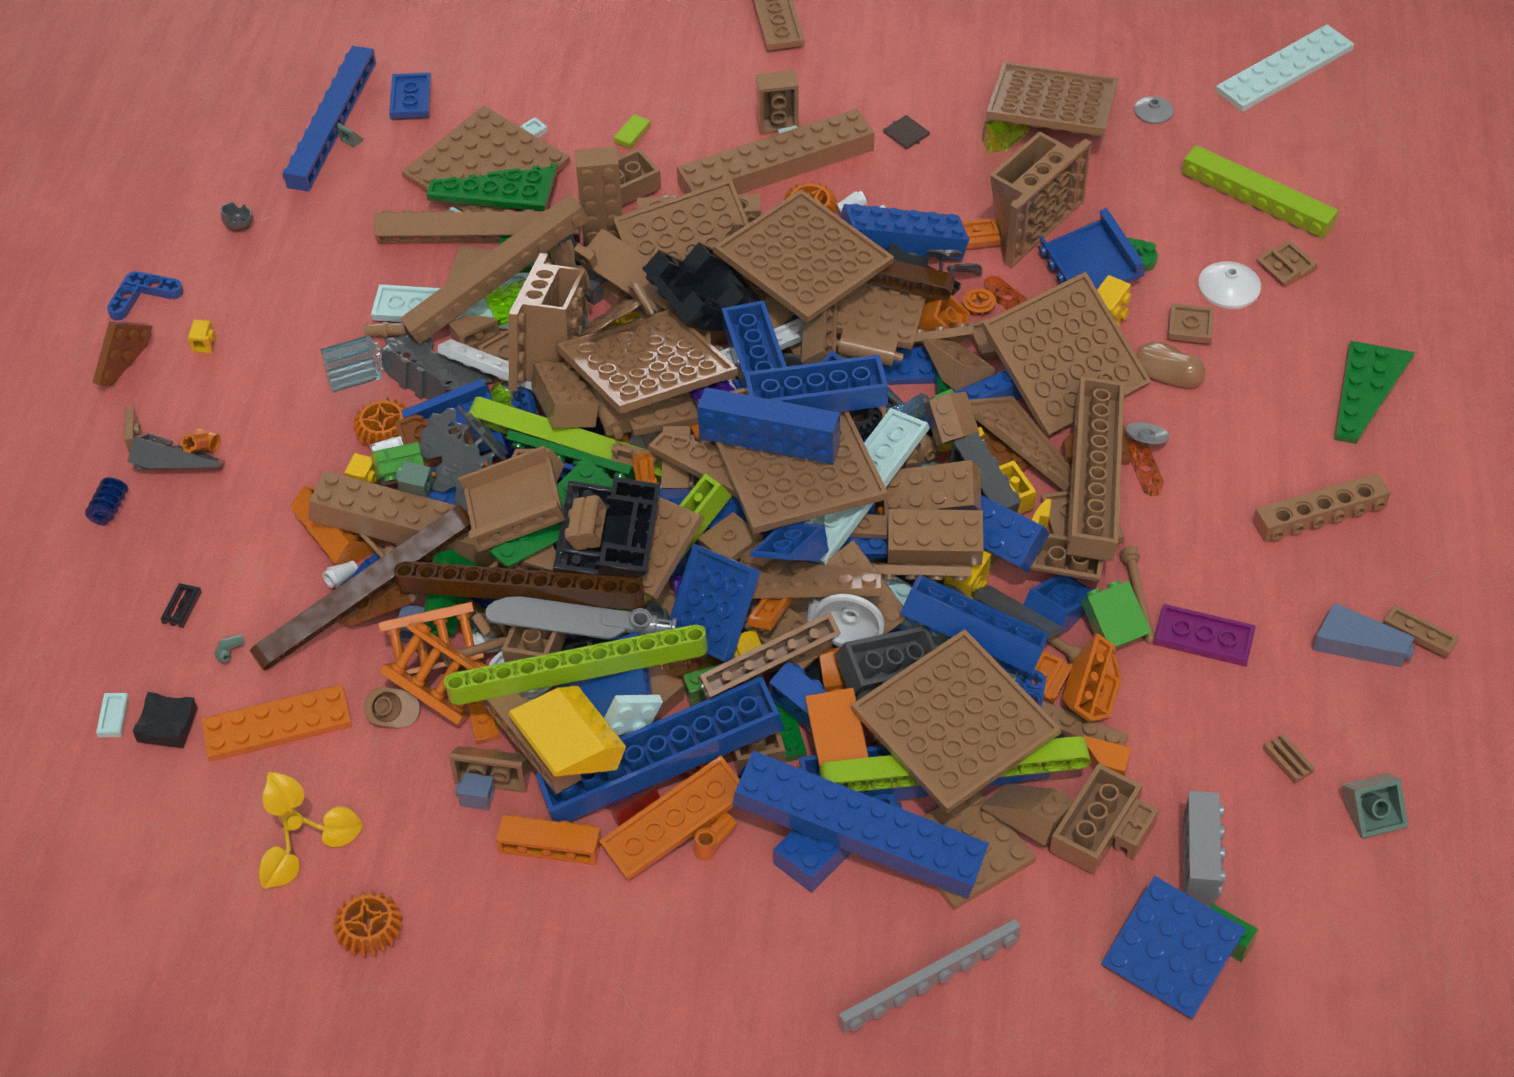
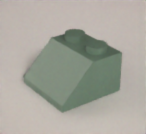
M1386 773L1342 784L1346 809L1361 838L1409 827L1400 778Z

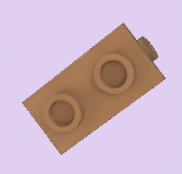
M619 442L613 444L611 453H613L611 460L632 467L633 456L640 453L652 454L654 470L659 456L649 452V450Z

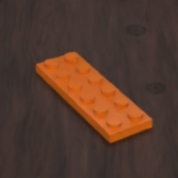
M343 684L201 718L209 762L352 727Z
M720 755L600 839L599 842L626 880L629 881L695 835L699 829L705 828L733 808L734 793L740 779Z

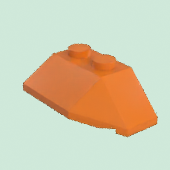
M1098 633L1092 636L1073 661L1062 697L1071 710L1088 722L1111 717L1121 683L1119 664L1115 656V645Z

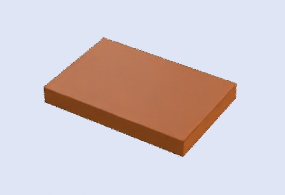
M854 688L805 696L819 767L823 763L830 761L868 758L861 721L851 710V705L856 702Z

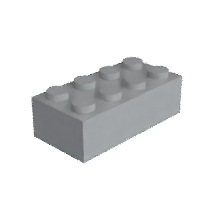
M1189 791L1183 813V892L1204 905L1211 906L1212 903L1215 904L1217 897H1221L1222 884L1225 883L1226 872L1224 868H1221V862H1224L1225 847L1221 846L1225 828L1224 825L1220 824V818H1223L1224 803H1220L1219 793Z

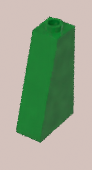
M451 549L436 553L433 556L432 562L480 566ZM427 594L424 612L467 603L470 597ZM456 615L447 617L448 622H445L448 636L454 635L460 621L459 619L457 620ZM433 620L424 622L431 629L430 632L439 638L437 626L433 624Z

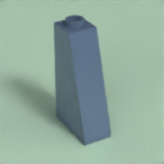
M1334 603L1316 636L1313 650L1402 667L1406 659L1410 661L1413 656L1415 647H1412L1415 637Z

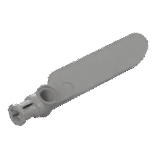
M520 596L506 597L494 601L486 608V618L492 623L602 639H614L624 633L632 634L638 632L640 635L675 629L677 621L676 618L672 620L657 618V615H651L649 611L643 608H637L632 612Z

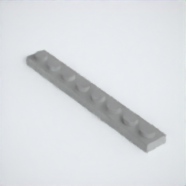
M1014 919L840 1013L839 1028L843 1034L850 1031L855 1032L873 1018L879 1019L888 1010L905 1005L910 998L918 994L923 995L927 993L932 986L940 982L945 983L949 981L954 974L960 971H968L976 962L982 959H990L998 950L1004 947H1012L1019 940L1021 926Z

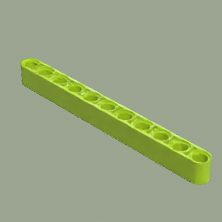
M475 397L468 412L472 413L488 429L508 434L509 430L610 460L613 455L611 453L613 444L619 442L634 446L577 427L552 428L546 417L482 397ZM659 457L654 470L657 483H661L662 478L661 457ZM694 475V480L696 484L698 477Z
M690 625L455 672L445 678L444 684L449 701L452 704L461 705L703 656L708 651L706 631L700 625Z
M1081 736L1052 739L1000 777L1085 768L1091 763L1086 739ZM893 755L830 761L823 763L819 767L820 777L858 792L920 785Z

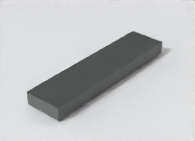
M988 585L975 589L973 597L1049 633L1048 638L1061 633L1062 626L992 586Z

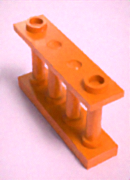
M473 601L378 623L380 632L386 631L387 635H390L396 663L403 653L399 632H401L400 628L412 623L418 624V622L424 624V622L433 620V624L437 626L439 638L450 645L445 622H448L447 617L456 615L457 620H460L465 647L475 645L469 617H471L470 612L475 611ZM423 639L417 647L421 666L412 668L405 666V672L409 675L419 672L428 657L426 642ZM485 652L468 658L474 662H481L480 658L485 657ZM444 661L435 662L432 669L446 665Z
M418 622V624H408L407 629L414 633L413 637L397 663L384 664L379 673L455 724L465 723L469 714L464 712L465 708L463 706L465 704L455 705L444 698V692L446 691L444 680L449 674L457 672L461 665L468 670L487 665L480 661L474 662L430 632L431 629L421 622ZM423 639L434 647L417 675L412 677L405 672V666ZM441 652L452 658L453 661L436 689H430L425 685L426 682L424 680Z

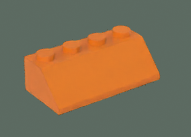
M303 486L290 507L296 513L297 519L302 521L307 527L308 533L313 535L318 541L319 547L329 555L332 563L339 565L351 560L357 563L375 552L359 533L309 521V501L315 488ZM368 536L376 544V546L380 548V545L374 539V537Z

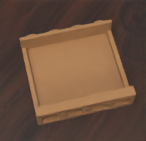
M544 446L458 477L459 482L464 488L472 530L469 531V537L478 552L565 520L552 459Z

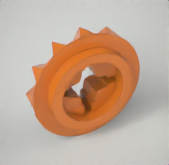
M974 288L967 291L962 299L963 306L968 311H972L974 315L980 313L983 316L985 312L991 313L992 308H995L996 305L994 294L983 288ZM977 298H978V301H980V303H982V305H978V303L976 302V301H977Z

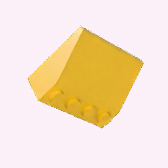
M579 686L556 688L510 710L508 713L509 717L555 777L618 769L626 746Z

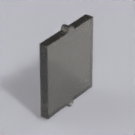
M907 115L897 121H893L891 125L883 129L884 134L906 150L916 143L919 144L921 140L930 135L927 129Z

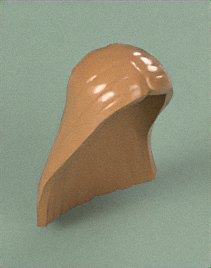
M1156 341L1145 344L1137 352L1136 356L1150 378L1187 389L1196 388L1204 381L1206 373L1204 364L1194 355L1184 354L1166 343Z

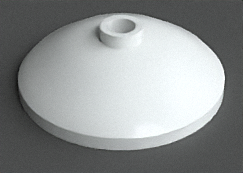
M1222 261L1207 266L1201 272L1198 279V289L1201 295L1215 306L1226 309H1240L1251 305L1258 299L1261 291V281L1258 275L1246 265L1233 261Z
M835 594L822 599L815 607L813 620L831 612L841 632L837 638L832 640L834 645L841 647L848 641L883 634L884 618L875 605L860 596Z

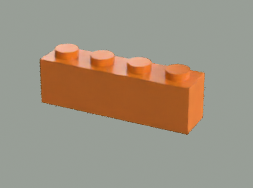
M513 814L502 815L496 843L498 853L596 866L601 846L599 840L602 837L600 827L592 824H572L568 821H549L540 817L534 819Z

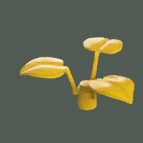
M268 772L262 793V804L269 814L278 816L279 821L283 824L282 831L285 836L286 849L284 851L279 846H273L262 856L258 872L261 887L267 889L283 886L293 881L297 876L300 864L294 854H289L291 851L289 831L297 830L301 827L302 823H305L318 830H323L321 840L324 844L330 847H342L352 842L358 836L363 827L362 820L351 809L343 806H336L327 811L323 817V825L302 817L294 808L301 805L304 800L302 786L288 775Z

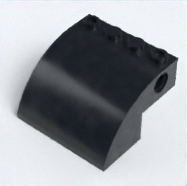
M700 242L697 243L683 261L658 250L642 268L647 274L645 278L651 284L657 286V293L669 301L667 304L669 308L676 313L678 312L680 315L679 320L688 327L691 325L704 331H722V308L762 301L735 268L713 253L714 249Z
M614 477L612 487L569 480L563 509L565 520L561 522L552 572L631 578L644 576L647 573L661 484ZM597 495L607 506L600 547H587V549L576 550L565 537V529L569 527L570 522L568 512L572 509L575 498H587V496Z

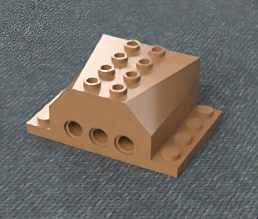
M1039 131L990 174L999 237L1001 238V245L1006 247L1005 265L1012 269L1040 243V236H1043L1045 239L1084 203L1091 141L1084 139L1080 144H1076L1071 149Z
M548 253L539 254L509 312V390L517 391L520 384L524 383V381L532 382L534 363H541L542 361L562 363L566 361L557 352V343L577 338L583 332L582 317L586 269L552 265L551 262H548Z

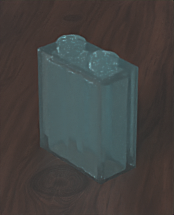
M371 335L320 349L326 376L333 393L382 379L381 369H384L381 357L377 356L381 352L378 343H373Z

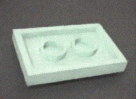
M615 695L604 719L618 737H621L651 724L663 702L660 695Z

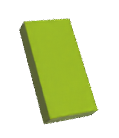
M633 114L613 137L614 143L631 149L651 126L650 120Z

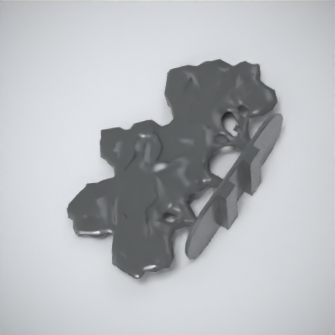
M411 334L384 339L386 345L381 348V361L385 372L399 383V387L404 390L409 388L420 399L426 398L429 400L446 393L445 387L450 388L452 391L479 379H483L485 383L494 381L493 376L495 375L483 373L480 369L465 366L460 361L448 359L445 355L434 352L431 338H428L421 344ZM405 353L410 354L409 360L403 357ZM447 381H452L450 384H445Z
M458 404L457 408L466 418V423L456 422L457 413L454 408H447L441 414L432 413L428 419V426L422 430L419 447L421 456L430 459L440 456L442 458V463L436 468L435 475L437 479L433 483L432 490L445 492L451 487H456L454 501L457 506L461 505L466 511L468 508L464 488L459 482L458 477L483 469L482 465L486 461L488 463L486 467L493 465L492 457L495 454L502 461L507 460V458L501 452L503 446L492 436L491 431L472 413H468ZM450 422L454 423L453 426H448ZM469 427H473L480 435L472 444L464 441V432ZM452 428L457 430L461 428L456 434H449L448 432ZM461 433L462 436L460 439H458L457 435ZM482 440L492 450L489 454L483 456L479 455L478 444Z

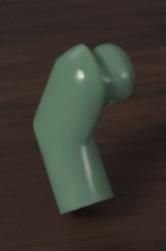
M239 634L221 639L215 650L216 659L222 663L228 662L231 658L229 655L232 648L244 645L242 635Z

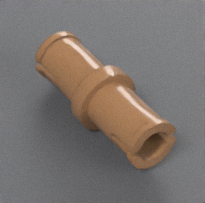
M387 321L382 324H364L365 337L383 336L384 338H389L390 336L408 334V329L404 323H389Z

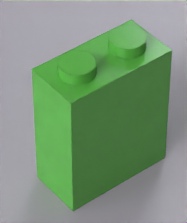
M1120 580L1114 581L1106 585L1108 589L1103 591L1096 588L1087 592V597L1081 600L1094 634H1100L1114 644L1115 648L1151 633L1129 581L1121 583Z

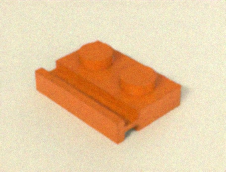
M996 218L962 222L969 237L966 249L1001 245Z
M1046 651L1042 652L1034 670L1040 671L1046 678L1043 700L1046 698L1051 701L1050 703L1054 704L1069 677L1073 664L1065 663L1064 659ZM1032 680V684L1037 685L1036 680Z

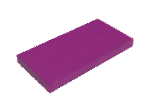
M1163 604L1153 645L1246 667L1256 625Z

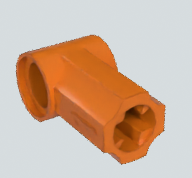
M197 428L194 432L187 433L184 437H181L180 445L183 447V451L187 453L200 451L214 453L220 445L221 438L219 434Z
M640 453L633 456L635 480L657 483V477L654 475L652 454Z
M724 813L705 828H701L696 832L694 854L697 858L701 860L713 858L716 849L733 832L737 823L730 814Z

